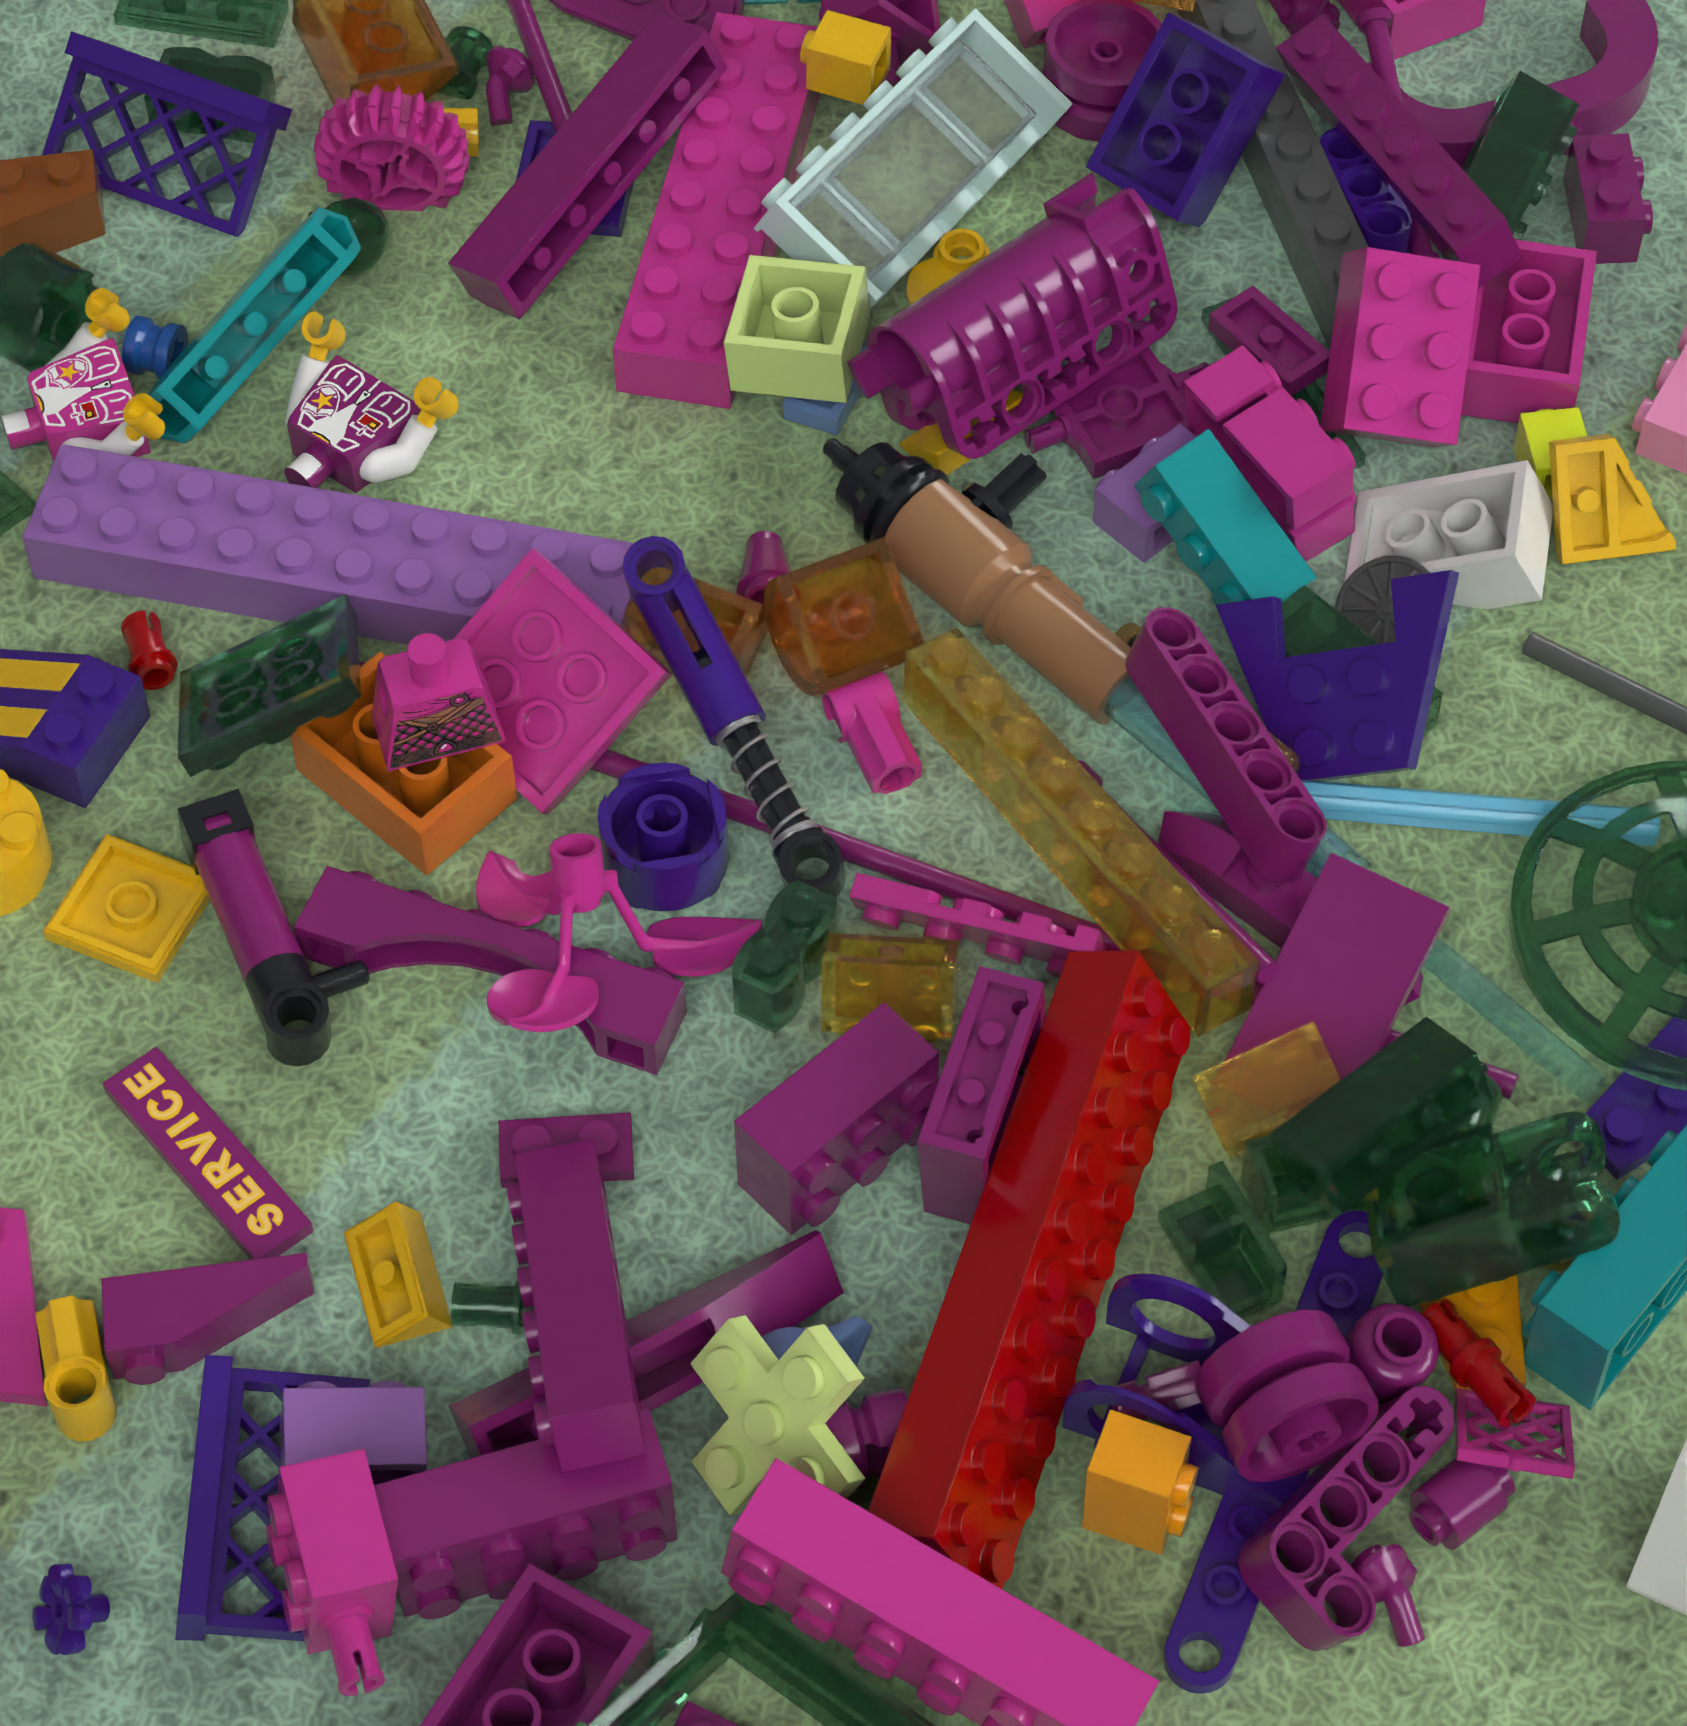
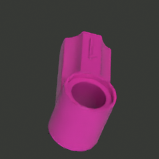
M883 671L822 691V703L828 721L835 720L842 734V737L837 738L838 742L848 743L872 793L886 795L909 787L915 780L922 777V763L900 722L898 701L894 689Z

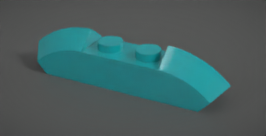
M318 207L272 252L169 366L148 393L163 408L162 412L157 415L165 424L164 434L160 438L186 443L197 434L355 259L361 246L347 216Z

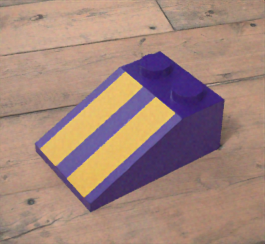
M0 649V769L4 770L8 777L86 809L151 717L141 676L85 654Z

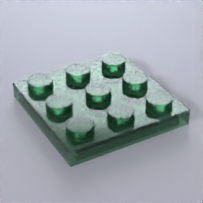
M344 594L180 672L178 759L190 777L207 769L210 771L224 769L234 763L241 753L264 742L269 745L279 743L290 737L297 730L298 726L320 716L324 718L337 716L346 711L356 699L361 697L357 614L346 595Z

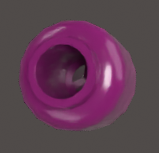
M1384 1303L1367 1310L1344 1337L1349 1346V1363L1362 1370L1378 1399V1404H1384L1415 1386H1421L1434 1371L1439 1356L1437 1335L1430 1322L1417 1310L1403 1304Z

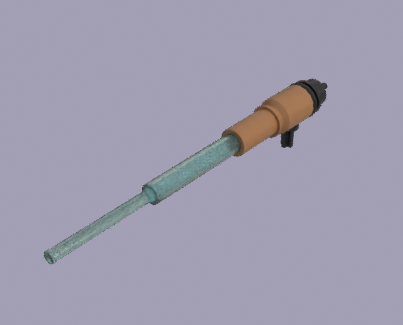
M831 438L825 442L823 453L832 460L834 466L844 473L836 489L835 501L852 516L855 532L864 542L870 544L875 554L879 557H884L888 563L964 627L983 625V635L993 645L1005 644L1098 724H1108L1113 720L1214 806L1129 676L1125 665L1126 657L1131 647L1084 609L1083 599L1058 579L1045 565L1033 566V551L1025 541L1010 530L1013 522L1009 513L1047 478L1046 473L1038 467L1037 461L1031 455L1027 454L1025 456L1020 453L985 487L976 483H970L961 494L949 486L950 480L942 470L934 469L922 457L903 456L888 443L879 442L868 447L861 454H857L848 445H843L836 438ZM1327 827L1324 837L1305 869L1318 878L1331 852L1368 870H1371L1372 865ZM1440 937L1437 938L1424 964L1427 970L1563 1083L1584 1103L1604 1086L1607 1077L1602 1072L1593 1067Z

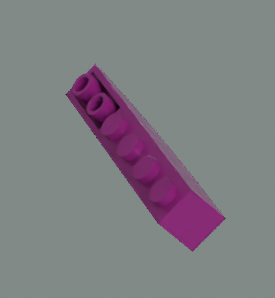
M815 1230L626 1320L640 1411L645 1409L652 1411L703 1383L690 1363L728 1319L746 1315L762 1337L776 1329L796 1326L843 1294L842 1286L821 1232ZM528 1367L448 1406L469 1457L474 1458L538 1440L539 1435L533 1404L546 1401V1397L535 1398Z

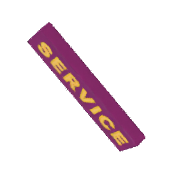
M157 1046L102 1083L108 1097L250 1260L280 1256L314 1232L312 1223Z

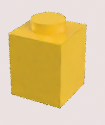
M827 10L816 31L809 30L802 43L800 62L806 64V89L863 105L867 98L884 82L890 70L891 27Z

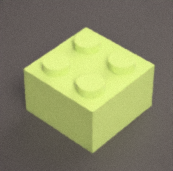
M749 255L724 340L730 390L847 403L853 381V375L847 361L860 354L870 319L866 267Z

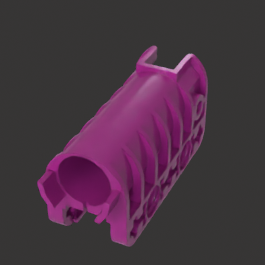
M1091 172L1043 203L1046 218L871 330L868 336V348L847 361L853 378L864 396L870 399L880 392L889 418L910 430H920L926 425L931 426L934 423H938L942 438L948 448L967 458L977 459L986 455L1162 338L1172 328L1176 320L1178 306L1159 229L1145 202L1133 188H1126L1096 206L1095 198L1098 188L1094 173ZM1134 264V269L1129 274L1130 268ZM1151 301L1156 302V305L1150 309L1149 303ZM1149 314V321H1145L1142 319ZM1126 317L1132 319V321L1128 322ZM1110 325L1112 328L1111 341L1108 346L1097 352V337L1105 327ZM1063 359L1069 361L1061 368L1060 362ZM1061 372V377L1058 379L1053 378ZM1037 376L1043 378V380L1039 381ZM1021 384L1023 388L1022 400L1020 404L1007 412V397L1015 386ZM972 419L979 421L971 428L970 421ZM971 431L972 436L965 439L964 436Z

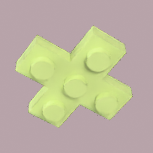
M746 1315L728 1319L690 1363L729 1417L691 1461L730 1516L744 1511L775 1458L848 1499L865 1480V1477L825 1423L865 1378L825 1324L807 1327L778 1360Z

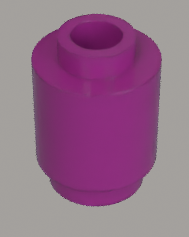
M1455 1458L1410 1494V1503L1413 1509L1409 1513L1410 1521L1417 1533L1428 1544L1437 1546L1442 1543L1446 1548L1455 1550L1506 1510L1508 1506L1507 1499L1515 1493L1514 1481L1506 1468L1457 1461Z

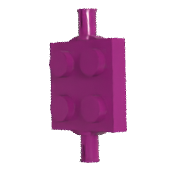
M1148 346L1050 411L1054 420L1024 430L1027 447L1034 454L1039 450L1064 442L1076 451L1093 479L1105 475L1113 469H1121L1137 457L1143 446L1152 438L1163 437L1178 424L1188 429L1184 381L1208 367L1209 364L1203 362L1201 365L1176 374L1160 363ZM1059 373L1058 375H1056V376L1053 377V378L1058 379V378L1061 377L1062 375H1061V373Z

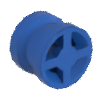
M135 316L127 328L122 347V362L126 372L140 375L149 371L155 373L159 379L188 346L186 327L176 323H168L164 327L158 326L150 317Z

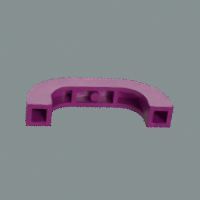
M1588 0L1585 5L1579 37L1597 64L1589 71L1572 78L1459 109L1438 108L1421 103L1400 88L1403 104L1468 176L1500 168L1517 170L1529 163L1531 159L1555 152L1558 155H1568L1572 136L1611 134L1627 123L1640 109L1649 90L1658 47V30L1654 15L1646 0Z

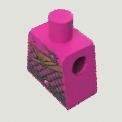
M432 633L420 634L409 642L407 651L384 656L378 662L372 720L388 772L506 742L489 686L467 639L456 638L444 641L441 637Z

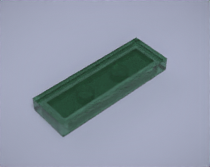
M119 0L113 16L115 25L274 48L288 14L289 4L288 0Z

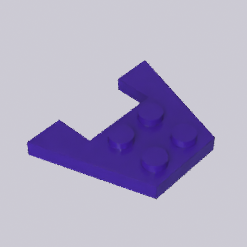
M1447 570L1391 579L1396 642L1286 657L1281 598L1271 596L1216 605L1266 729L1300 780L1327 781L1415 770L1417 768L1459 572Z

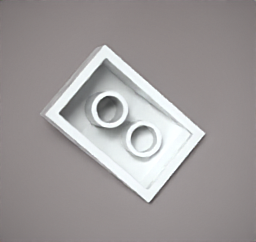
M1528 460L1359 491L1354 518L1355 532L1352 533L1345 581L1357 568L1366 562L1379 557L1394 555L1413 559L1423 565L1430 573L1447 570L1459 572L1453 605L1493 609L1541 601L1553 517V503Z

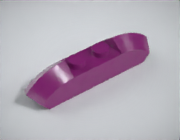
M1164 811L1158 844L1210 897L1282 949L1317 878L1305 870L1301 877L1293 882L1281 883L1270 880L1254 867L1222 816L1206 812ZM1421 972L1404 1006L1420 998L1423 981Z

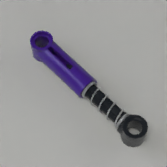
M649 536L639 539L629 547L624 556L622 567L631 599L641 612L709 743L712 746H719L721 749L728 750L732 758L730 769L733 773L740 774L745 782L743 794L748 798L754 799L758 807L756 818L759 822L766 823L770 829L769 843L774 849L772 856L780 869L785 891L793 900L803 905L819 906L831 902L839 896L845 884L846 874L839 845L830 835L825 833L822 827H818L814 820L805 816L804 813L807 812L808 807H801L791 790L795 783L787 782L778 765L781 763L782 758H774L765 741L769 734H762L759 729L760 724L765 720L766 714L688 570L682 551L674 542L665 537ZM661 567L672 571L669 579L662 584L648 585L641 581L645 573L653 568ZM678 609L700 648L695 652H692L672 615ZM809 858H820L829 865L826 873L814 880H804L797 876L795 870L801 862Z

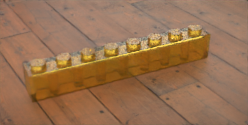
M956 627L906 651L902 701L1117 946L1122 951L1139 950L1182 1016L1187 1020L1191 1030L1200 1037L1250 1010L1259 964L1256 957L964 634Z

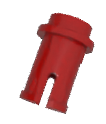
M137 611L128 615L121 624L122 635L131 656L128 671L141 676L144 689H161L172 682L178 666L175 654L166 648L159 617L155 613L150 612L148 620L151 627L149 628L146 612Z

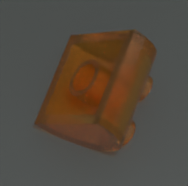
M885 537L769 580L765 587V617L776 653L792 681L801 691L809 696L824 694L928 653Z

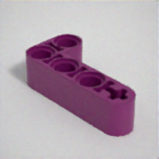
M1415 1386L1378 1407V1415L1369 1429L1349 1448L1321 1464L1245 1542L1240 1550L1238 1565L1241 1577L1247 1587L1302 1647L1312 1651L1333 1648L1361 1635L1369 1629L1374 1621L1376 1606L1373 1594L1367 1584L1340 1553L1445 1444L1452 1434L1455 1422L1453 1409L1447 1398L1437 1389L1428 1386ZM1409 1425L1410 1427L1405 1433L1407 1439L1403 1440L1397 1433ZM1363 1458L1373 1469L1374 1479L1365 1470ZM1320 1502L1329 1510L1332 1524L1321 1513ZM1277 1546L1287 1556L1289 1570L1282 1566L1276 1552ZM1325 1601H1327L1335 1611L1337 1619L1336 1624L1332 1622L1326 1614L1324 1606Z

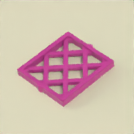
M1456 1388L1454 1414L1457 1461L1507 1468L1516 1472L1525 1471L1573 1479L1575 1460L1570 1406L1536 1401L1531 1412L1521 1420L1524 1424L1515 1427L1512 1425L1510 1427H1501L1496 1421L1495 1416L1485 1409L1487 1407L1472 1390ZM1466 1410L1476 1416L1466 1419ZM1530 1414L1545 1415V1417L1537 1419ZM1489 1423L1500 1430V1432L1490 1435L1478 1426ZM1559 1424L1560 1433L1550 1426ZM1538 1431L1549 1439L1538 1442L1526 1434ZM1467 1433L1476 1439L1467 1442ZM1514 1439L1525 1447L1514 1450L1503 1442ZM1561 1447L1562 1456L1552 1450Z

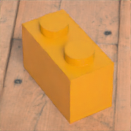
M1110 1409L1087 1469L1082 1528L1162 1555L1169 1534L1182 1538L1193 1508L1195 1498L1191 1494L1199 1467L1188 1463L1192 1437Z

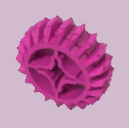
M375 84L368 95L354 89L350 98H336L334 106L331 110H326L323 118L320 120L319 130L315 136L314 143L318 176L326 180L327 191L340 193L343 205L358 203L364 206L366 210L424 211L429 205L447 208L450 197L459 195L460 188L464 184L465 173L468 172L470 155L467 154L468 140L466 138V130L458 125L457 114L445 113L442 101L425 102L422 91L413 96L403 94L399 85L394 92H384Z

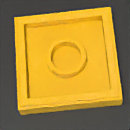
M106 833L44 928L43 933L48 941L158 983L207 906L210 898L201 876H196L192 866Z

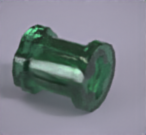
M456 26L449 31L445 39L446 52L441 61L434 62L428 73L429 83L438 94L460 99H471L478 88L476 78L481 67L487 66L486 55L490 49L494 48L490 39L475 28L467 26Z

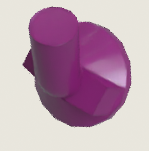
M495 46L486 55L490 77L485 86L491 126L512 124L509 92L526 93L531 90L535 82L529 60L522 52L514 48Z
M1379 1544L1370 1546L1355 1558L1351 1567L1369 1587L1375 1604L1384 1601L1398 1646L1407 1647L1420 1643L1425 1639L1408 1588L1413 1585L1417 1573L1416 1568L1408 1559L1407 1553L1398 1544H1391L1385 1547Z

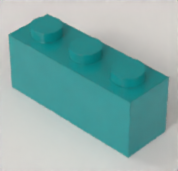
M1209 429L1156 464L1133 485L1140 494L1141 503L1147 514L1155 521L1160 522L1176 543L1177 552L1182 562L1190 570L1197 572L1211 591L1215 606L1217 604L1271 596L1281 598L1283 603L1317 578Z

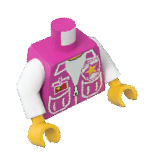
M98 288L90 294L85 303V312L92 322H84L63 350L44 367L34 370L28 375L27 382L34 407L1 416L11 450L46 441L53 462L61 444L136 457L151 453L148 439L156 440L164 434V421L157 416L163 410L162 405L146 393L134 395L114 338L108 339L105 334L107 331L121 332L129 324L128 311L118 305L119 297L105 288Z

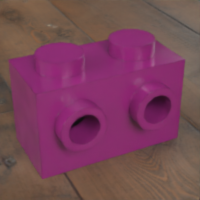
M1629 133L1572 136L1563 180L1576 248L1597 251L1595 264L1637 262L1642 237L1644 234H1650L1653 226L1650 199L1642 200L1641 195L1644 184L1642 158L1633 156Z

